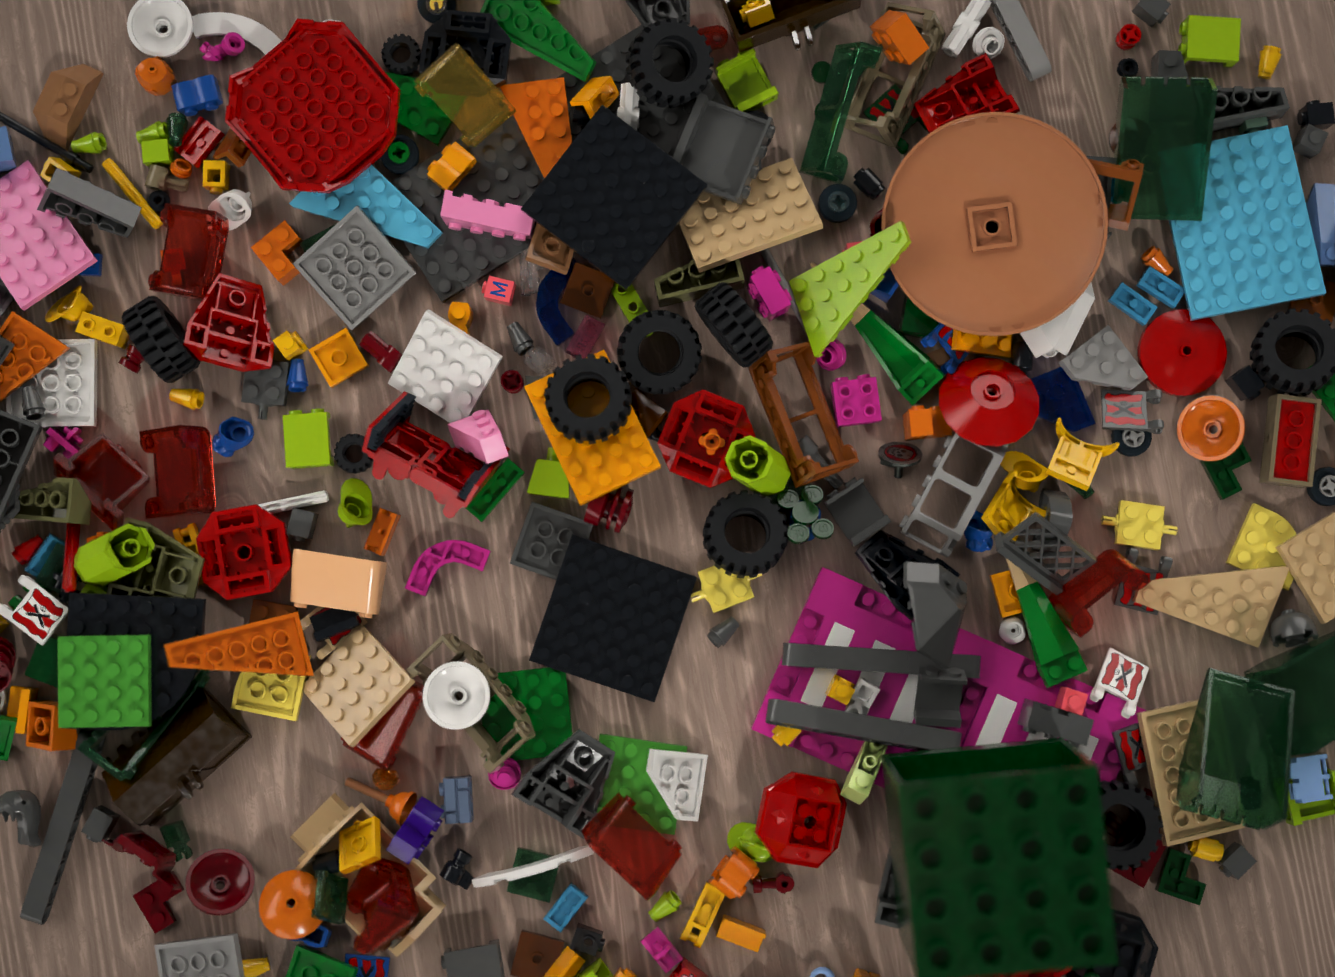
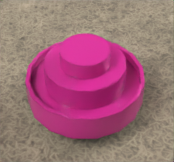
M835 339L822 352L823 356L816 358V360L823 369L834 371L844 365L847 357L846 349L839 340Z
M508 758L504 762V766L498 771L490 774L488 772L489 781L494 787L501 790H509L515 787L521 777L519 764L514 759Z

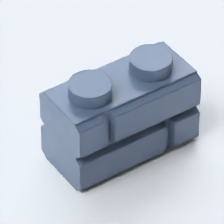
M450 776L443 778V783H439V794L444 796V805L440 806L444 810L441 819L445 818V824L471 823L474 820L472 776Z

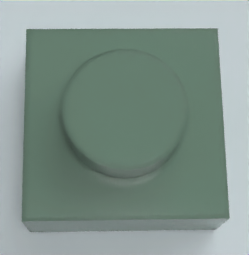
M1267 117L1245 120L1238 128L1239 134L1264 130L1268 126Z

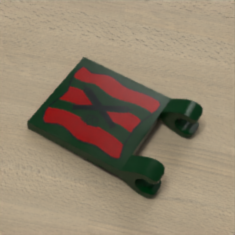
M896 84L892 85L863 114L869 120L877 121L879 116H884L887 111L892 112L902 90ZM915 107L912 109L901 136L917 121L928 131ZM900 137L896 149L899 153L905 154L908 151L909 144Z

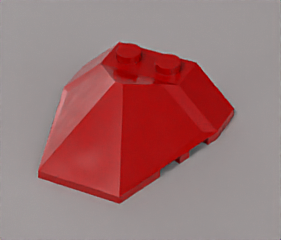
M986 53L964 63L958 73L953 77L949 75L943 85L938 89L934 87L914 103V107L929 133L950 121L968 115L986 112L1017 113L1020 111L1012 95H1007L998 81L994 65Z
M219 273L187 323L183 345L198 360L241 372L270 369L273 361L274 343L270 337L269 331L271 328L270 323L267 322V308L262 285Z

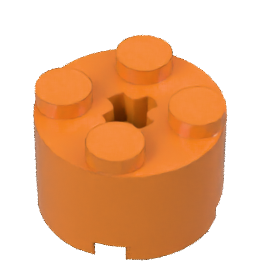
M736 846L730 850L733 854L730 857L725 855L711 875L714 879H709V883L729 899L740 898L747 889L745 884L749 879H754L760 870L757 867V863Z

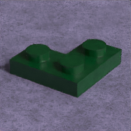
M1242 442L1239 448L1225 459L1219 461L1201 460L1200 462L1219 499L1223 500L1242 490L1233 470L1252 460Z
M1168 847L1155 887L1156 891L1200 905L1206 884L1185 877L1192 855Z

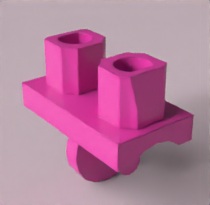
M66 426L63 432L67 436L58 429L54 430L50 427L46 431L49 436L43 444L48 450L56 452L62 445L65 451L59 458L67 465H72L78 458H85L87 453L74 443L75 441L81 445L84 441L79 437L82 433L79 427L71 430Z
M656 927L641 940V943L665 973L683 960L681 954L659 927Z

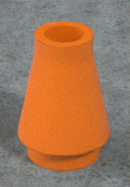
M1151 246L1141 256L1144 265L1151 266L1166 277L1174 269L1160 248Z

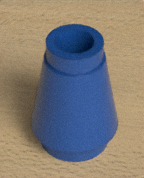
M303 359L291 360L286 383L291 392H305L306 387L309 385Z

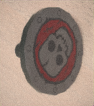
M890 442L881 446L878 451L879 458L881 459L880 464L895 468V478H902L903 468L917 465L921 462L923 456L917 446L905 442Z

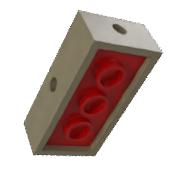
M1275 394L1268 397L1259 483L1295 488L1313 487L1322 399Z

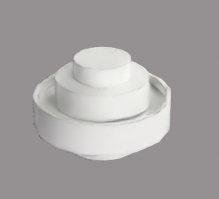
M994 27L981 29L973 39L972 47L974 53L977 56L986 53L989 59L995 58L1004 47V35Z

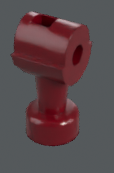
M783 871L779 872L774 878L762 879L761 875H756L752 879L754 893H762L763 888L777 889L778 892L785 894V892L791 891L795 884L792 876L788 873H783Z

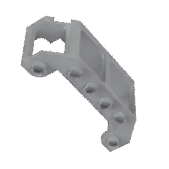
M955 432L952 437L948 436L943 445V448L946 449L942 456H937L932 465L935 468L932 476L928 474L922 484L925 487L921 495L917 494L911 504L915 508L909 517L907 515L903 517L899 525L902 528L900 533L946 558L949 557L955 544L962 537L1000 466L1009 444L993 447L973 443L992 454V458L976 487H973L945 472L942 468L956 440L961 438ZM936 479H940L970 495V499L954 529L920 511V507ZM919 520L947 535L948 539L942 549L907 532L912 521Z

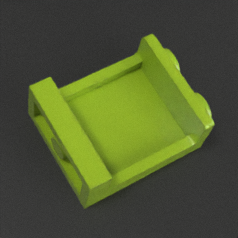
M1188 15L1179 27V35H1182V41L1178 51H1181L1184 64L1190 60L1221 62L1223 67L1232 68L1239 61L1241 18Z
M754 48L738 53L737 57L731 60L725 59L718 63L715 75L734 109L743 112L758 110L777 100L779 93L775 85L772 87L756 57Z
M322 408L311 409V413L302 414V410L289 411V415H283L286 468L299 469L334 466V457L331 456L330 413L324 412Z
M1327 768V773L1330 774V779H1328L1330 794H1333V799L1296 803L1294 799L1290 800L1288 784L1293 783V780L1287 777L1276 779L1286 823L1297 826L1303 824L1302 821L1335 814V770Z

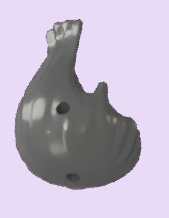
M14 790L0 796V813L5 822L8 821L9 814L12 821L16 818L18 843L30 847L40 846L42 841L38 837V827L41 820V805L36 795L27 790Z

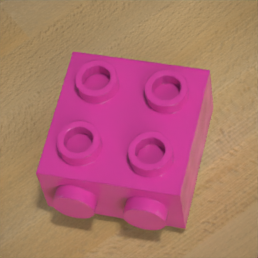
M761 266L752 271L747 291L753 300L757 299L759 303L758 310L763 318L767 317L770 322L788 312L792 298L787 289H782L779 283L781 278L776 270L772 271L770 266L765 269Z
M870 374L858 375L857 379L848 380V377L835 378V382H832L830 387L837 428L882 421L876 377H870Z

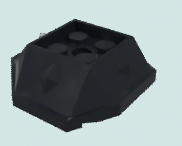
M447 10L441 16V19L433 23L425 31L419 74L437 93L482 97L506 84L512 43L492 14Z
M1112 908L1118 964L1072 968L1071 971L1064 975L1065 977H1083L1086 973H1095L1100 977H1150L1158 946L1139 916Z

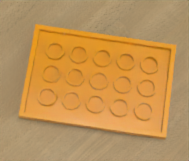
M605 350L595 353V358L599 359L600 356H603L611 363ZM554 373L524 386L580 506L661 468L632 405L631 414L627 416V423L624 427H619L618 434L615 436L610 434L608 436L609 440L602 442V439H598L596 444H589L588 441H584L582 444L577 443L574 438L569 440L564 437V434L555 428L547 412L544 394L545 389L548 388L547 381L549 377L554 376ZM594 381L578 384L568 396L569 409L573 414L580 417H593L600 414L606 409L610 401L607 388L601 383Z

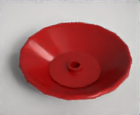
M979 357L961 362L953 374L947 373L939 388V408L946 424L959 437L977 445L999 447L1017 442L1032 430L1039 416V395L1032 380L1017 366L1001 359Z

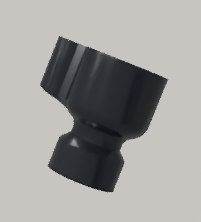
M457 848L454 853V859L446 862L439 875L448 882L468 890L474 877L464 867L470 863L473 856L463 849Z

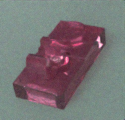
M585 315L566 348V353L572 355L573 358L580 354L582 358H586L604 330L605 324Z

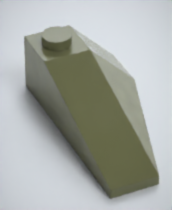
M57 477L49 483H42L36 488L20 492V511L14 518L89 525L92 503L79 481L75 478Z

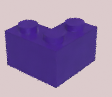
M422 796L393 837L386 851L408 865L413 858L418 859L425 849L422 845L427 847L433 838V835L430 834L432 830L436 832L443 822L440 817L444 810Z

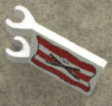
M21 575L18 582L30 591L14 611L8 605L0 603V615L7 618L43 646L68 615V607L37 584L31 577Z
M1111 647L1108 648L1089 699L1098 702L1099 699L1103 698L1104 692L1107 691L1127 701L1122 709L1121 716L1129 719L1136 712L1137 702L1149 667Z

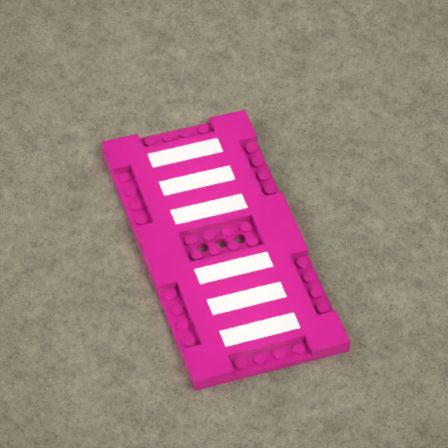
M821 567L788 641V643L916 651L911 625L913 621L895 608L886 595L824 567ZM962 628L959 629L953 654L981 656L980 678H967V685H963L962 701L959 710L962 719L961 728L928 727L962 733L961 747L1048 739L1044 737L1045 733L1036 731V734L1023 731V726L1017 724L1024 699L1054 707L1060 686L1088 694L1082 716L1094 720L1087 746L1079 744V747L1075 748L1098 765L1099 782L1116 780L1121 764L1112 732L1138 723L1137 713L1147 710L1136 706L1135 714L1126 719L1121 716V712L1127 701L1104 692L1103 698L1099 699L1098 702H1094L1089 699L1094 687L1074 678L1046 688L1037 670L1035 661ZM781 657L751 729L770 738L774 735L771 731L776 725L766 723L769 699H780L845 711L847 705L825 694L834 674L855 685L859 678L862 677L880 688L870 708L862 707L863 715L915 724L913 712L919 674L782 665ZM852 708L850 712L857 713L858 710ZM801 730L802 732L789 746L849 772L864 741ZM888 745L885 754L914 752L916 750ZM881 762L873 784L884 788Z

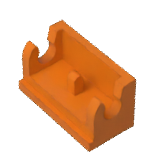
M379 508L364 549L380 556H385L401 515Z

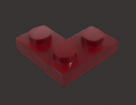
M171 871L167 878L180 886L181 889L173 890L157 880L133 895L155 934L177 921L166 903L168 899L184 890L174 871Z

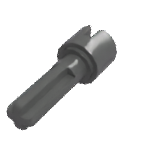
M805 435L804 438L798 441L804 456L810 455L813 461L820 463L821 468L829 466L818 453L819 447L808 435ZM837 473L825 477L834 489H838L844 483Z

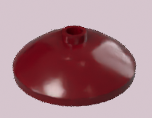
M221 848L205 852L192 863L186 875V892L189 900L197 909L210 915H227L237 911L249 900L255 885L252 865L246 857L231 849ZM222 883L225 887L223 889H217L216 886Z

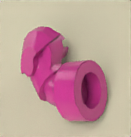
M230 32L222 39L221 44L211 46L209 42L205 41L199 49L204 53L202 56L204 60L220 61L227 55H239L245 48V41L238 33Z

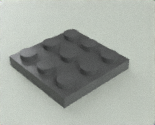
M531 502L510 564L556 580L572 534L589 540L594 525L586 523L578 517Z

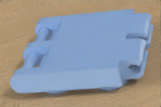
M1327 754L1290 758V763H1285L1287 778L1293 780V783L1288 784L1290 800L1294 799L1296 803H1308L1333 799V794H1330L1328 781L1330 774L1327 773Z

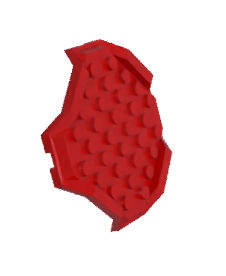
M296 19L286 38L252 67L229 76L228 92L230 94L229 104L226 105L225 122L269 172L280 189L329 194L351 183L382 157L391 145L397 132L401 90L373 59L344 22H315L311 19Z

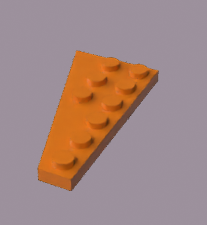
M564 77L500 86L544 178L572 144Z
M14 311L10 313L0 328V335L15 344L0 366V402L70 349V347Z
M298 611L163 645L170 668L314 676Z

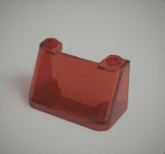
M165 203V207L160 214L161 222L167 228L160 270H155L153 274H150L148 280L149 290L202 301L214 280L222 271L229 232V220L217 211Z
M176 425L139 431L140 445L146 453L154 454L157 497L147 499L145 503L146 519L212 513L216 508L212 442L209 430L203 426Z
M1107 549L1096 557L1097 562L1063 585V592L1058 595L1052 592L1048 597L1068 631L1079 638L1089 632L1094 624L1093 618L1087 609L1122 582L1128 589L1136 591L1144 588L1151 582L1149 577L1140 568L1117 550Z
M416 681L354 747L349 746L341 737L343 746L385 771L390 770L397 759L394 755L399 753V748L418 710L422 706L424 686Z
M618 792L581 831L590 848L641 896L649 901L682 856L680 851L682 846L674 838L671 841L665 839L636 811L634 800L630 796L626 795L624 797Z
M382 857L380 860L359 869L345 896L348 909L352 913L364 914L365 927L362 933L353 940L354 950L361 954L374 952L415 921L419 914V907L409 869L401 863Z

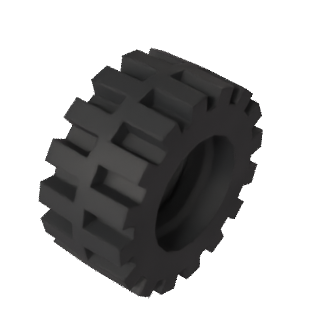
M395 34L392 39L390 37L387 38L388 42H384V48L381 49V57L386 68L391 73L407 76L406 74L408 73L410 75L413 74L414 70L417 71L421 58V50L417 42L411 36H405L404 34H400V36ZM398 48L409 49L410 58L406 62L397 63L394 61L393 53Z
M347 434L336 443L334 459L337 465L346 472L367 471L366 469L372 466L371 464L374 459L370 458L366 453L357 463L350 462L346 457V451L349 446L357 444L363 447L365 440L363 435Z

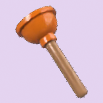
M347 778L345 781L347 787L385 803V806L389 808L391 817L400 826L404 824L416 804L417 794L413 791L387 795L352 778Z

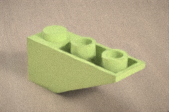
M864 741L847 775L840 793L841 796L859 805L869 796L882 762L881 755L885 754L888 745Z

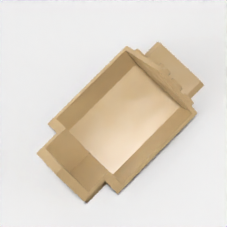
M333 793L290 837L305 852L298 859L300 864L294 870L308 872L322 883L327 894L328 905L368 945L374 937L392 924L396 916L411 905H414L418 913L414 918L415 923L408 928L410 930L409 933L400 940L395 938L391 941L392 945L388 948L398 957L425 931L446 906L428 888L436 877L418 859L413 858L408 865L386 851L394 835L381 821L380 860L346 875L341 872L324 877L315 874L312 861L315 860L316 855L336 849L339 851V831L353 826L354 821H364L375 816L362 802L356 808L353 806L348 807L336 793Z

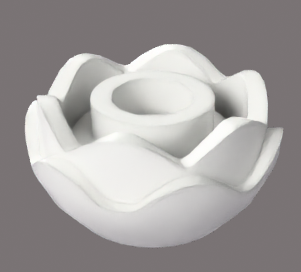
M1017 617L1006 618L1000 624L999 636L1007 644L1020 643L1026 636V625Z

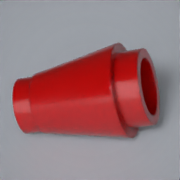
M37 534L35 537L14 547L15 550L11 554L24 566L26 563H29L44 540Z

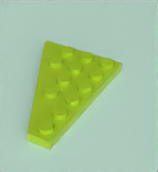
M897 222L789 280L814 357L819 358L823 356L822 352L830 342H834L838 333L852 319L853 313L858 306L867 300L870 292L874 291L885 277L884 273L892 263L895 264L900 254L911 244L904 222Z

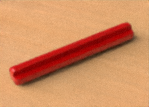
M67 523L62 589L67 593L76 590L77 571L74 568V557L79 548L80 524Z

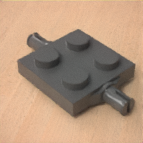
M274 354L270 369L246 371L244 374L241 402L253 403L259 406L258 419L267 420L268 407H286L289 386L286 383L291 363L275 360Z

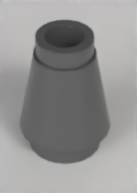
M518 322L507 326L514 352L522 356L534 349V341Z
M27 386L22 388L23 415L26 416L27 420H37L44 417L46 408L35 387Z
M731 616L729 619L711 628L707 637L717 648L721 645L725 646L740 625Z

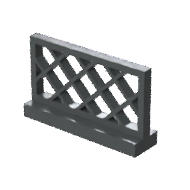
M1037 512L1006 534L999 532L994 536L998 553L1055 595L1063 592L1064 584L1097 562L1095 556ZM1036 521L1042 525L1041 529H1029V526ZM1025 535L1024 541H1014L1012 539L1015 536ZM1028 535H1041V539L1039 541H1028ZM1044 535H1055L1057 540H1044ZM1056 546L1055 552H1043V547ZM1060 546H1070L1072 551L1059 552ZM1027 547H1040V551L1029 552ZM1084 557L1087 559L1082 563H1074L1075 558ZM1042 558H1055L1054 563L1045 564L1042 562ZM1058 558H1071L1070 563H1058ZM1070 569L1064 576L1057 573V570Z

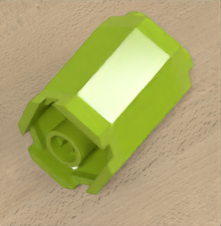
M751 435L733 441L725 457L731 477L748 487L751 491L760 492V495L764 497L783 491L791 475L785 457L767 445L766 442Z
M127 523L79 547L74 557V568L83 582L91 585L105 586L149 564L155 543L145 528L135 527Z

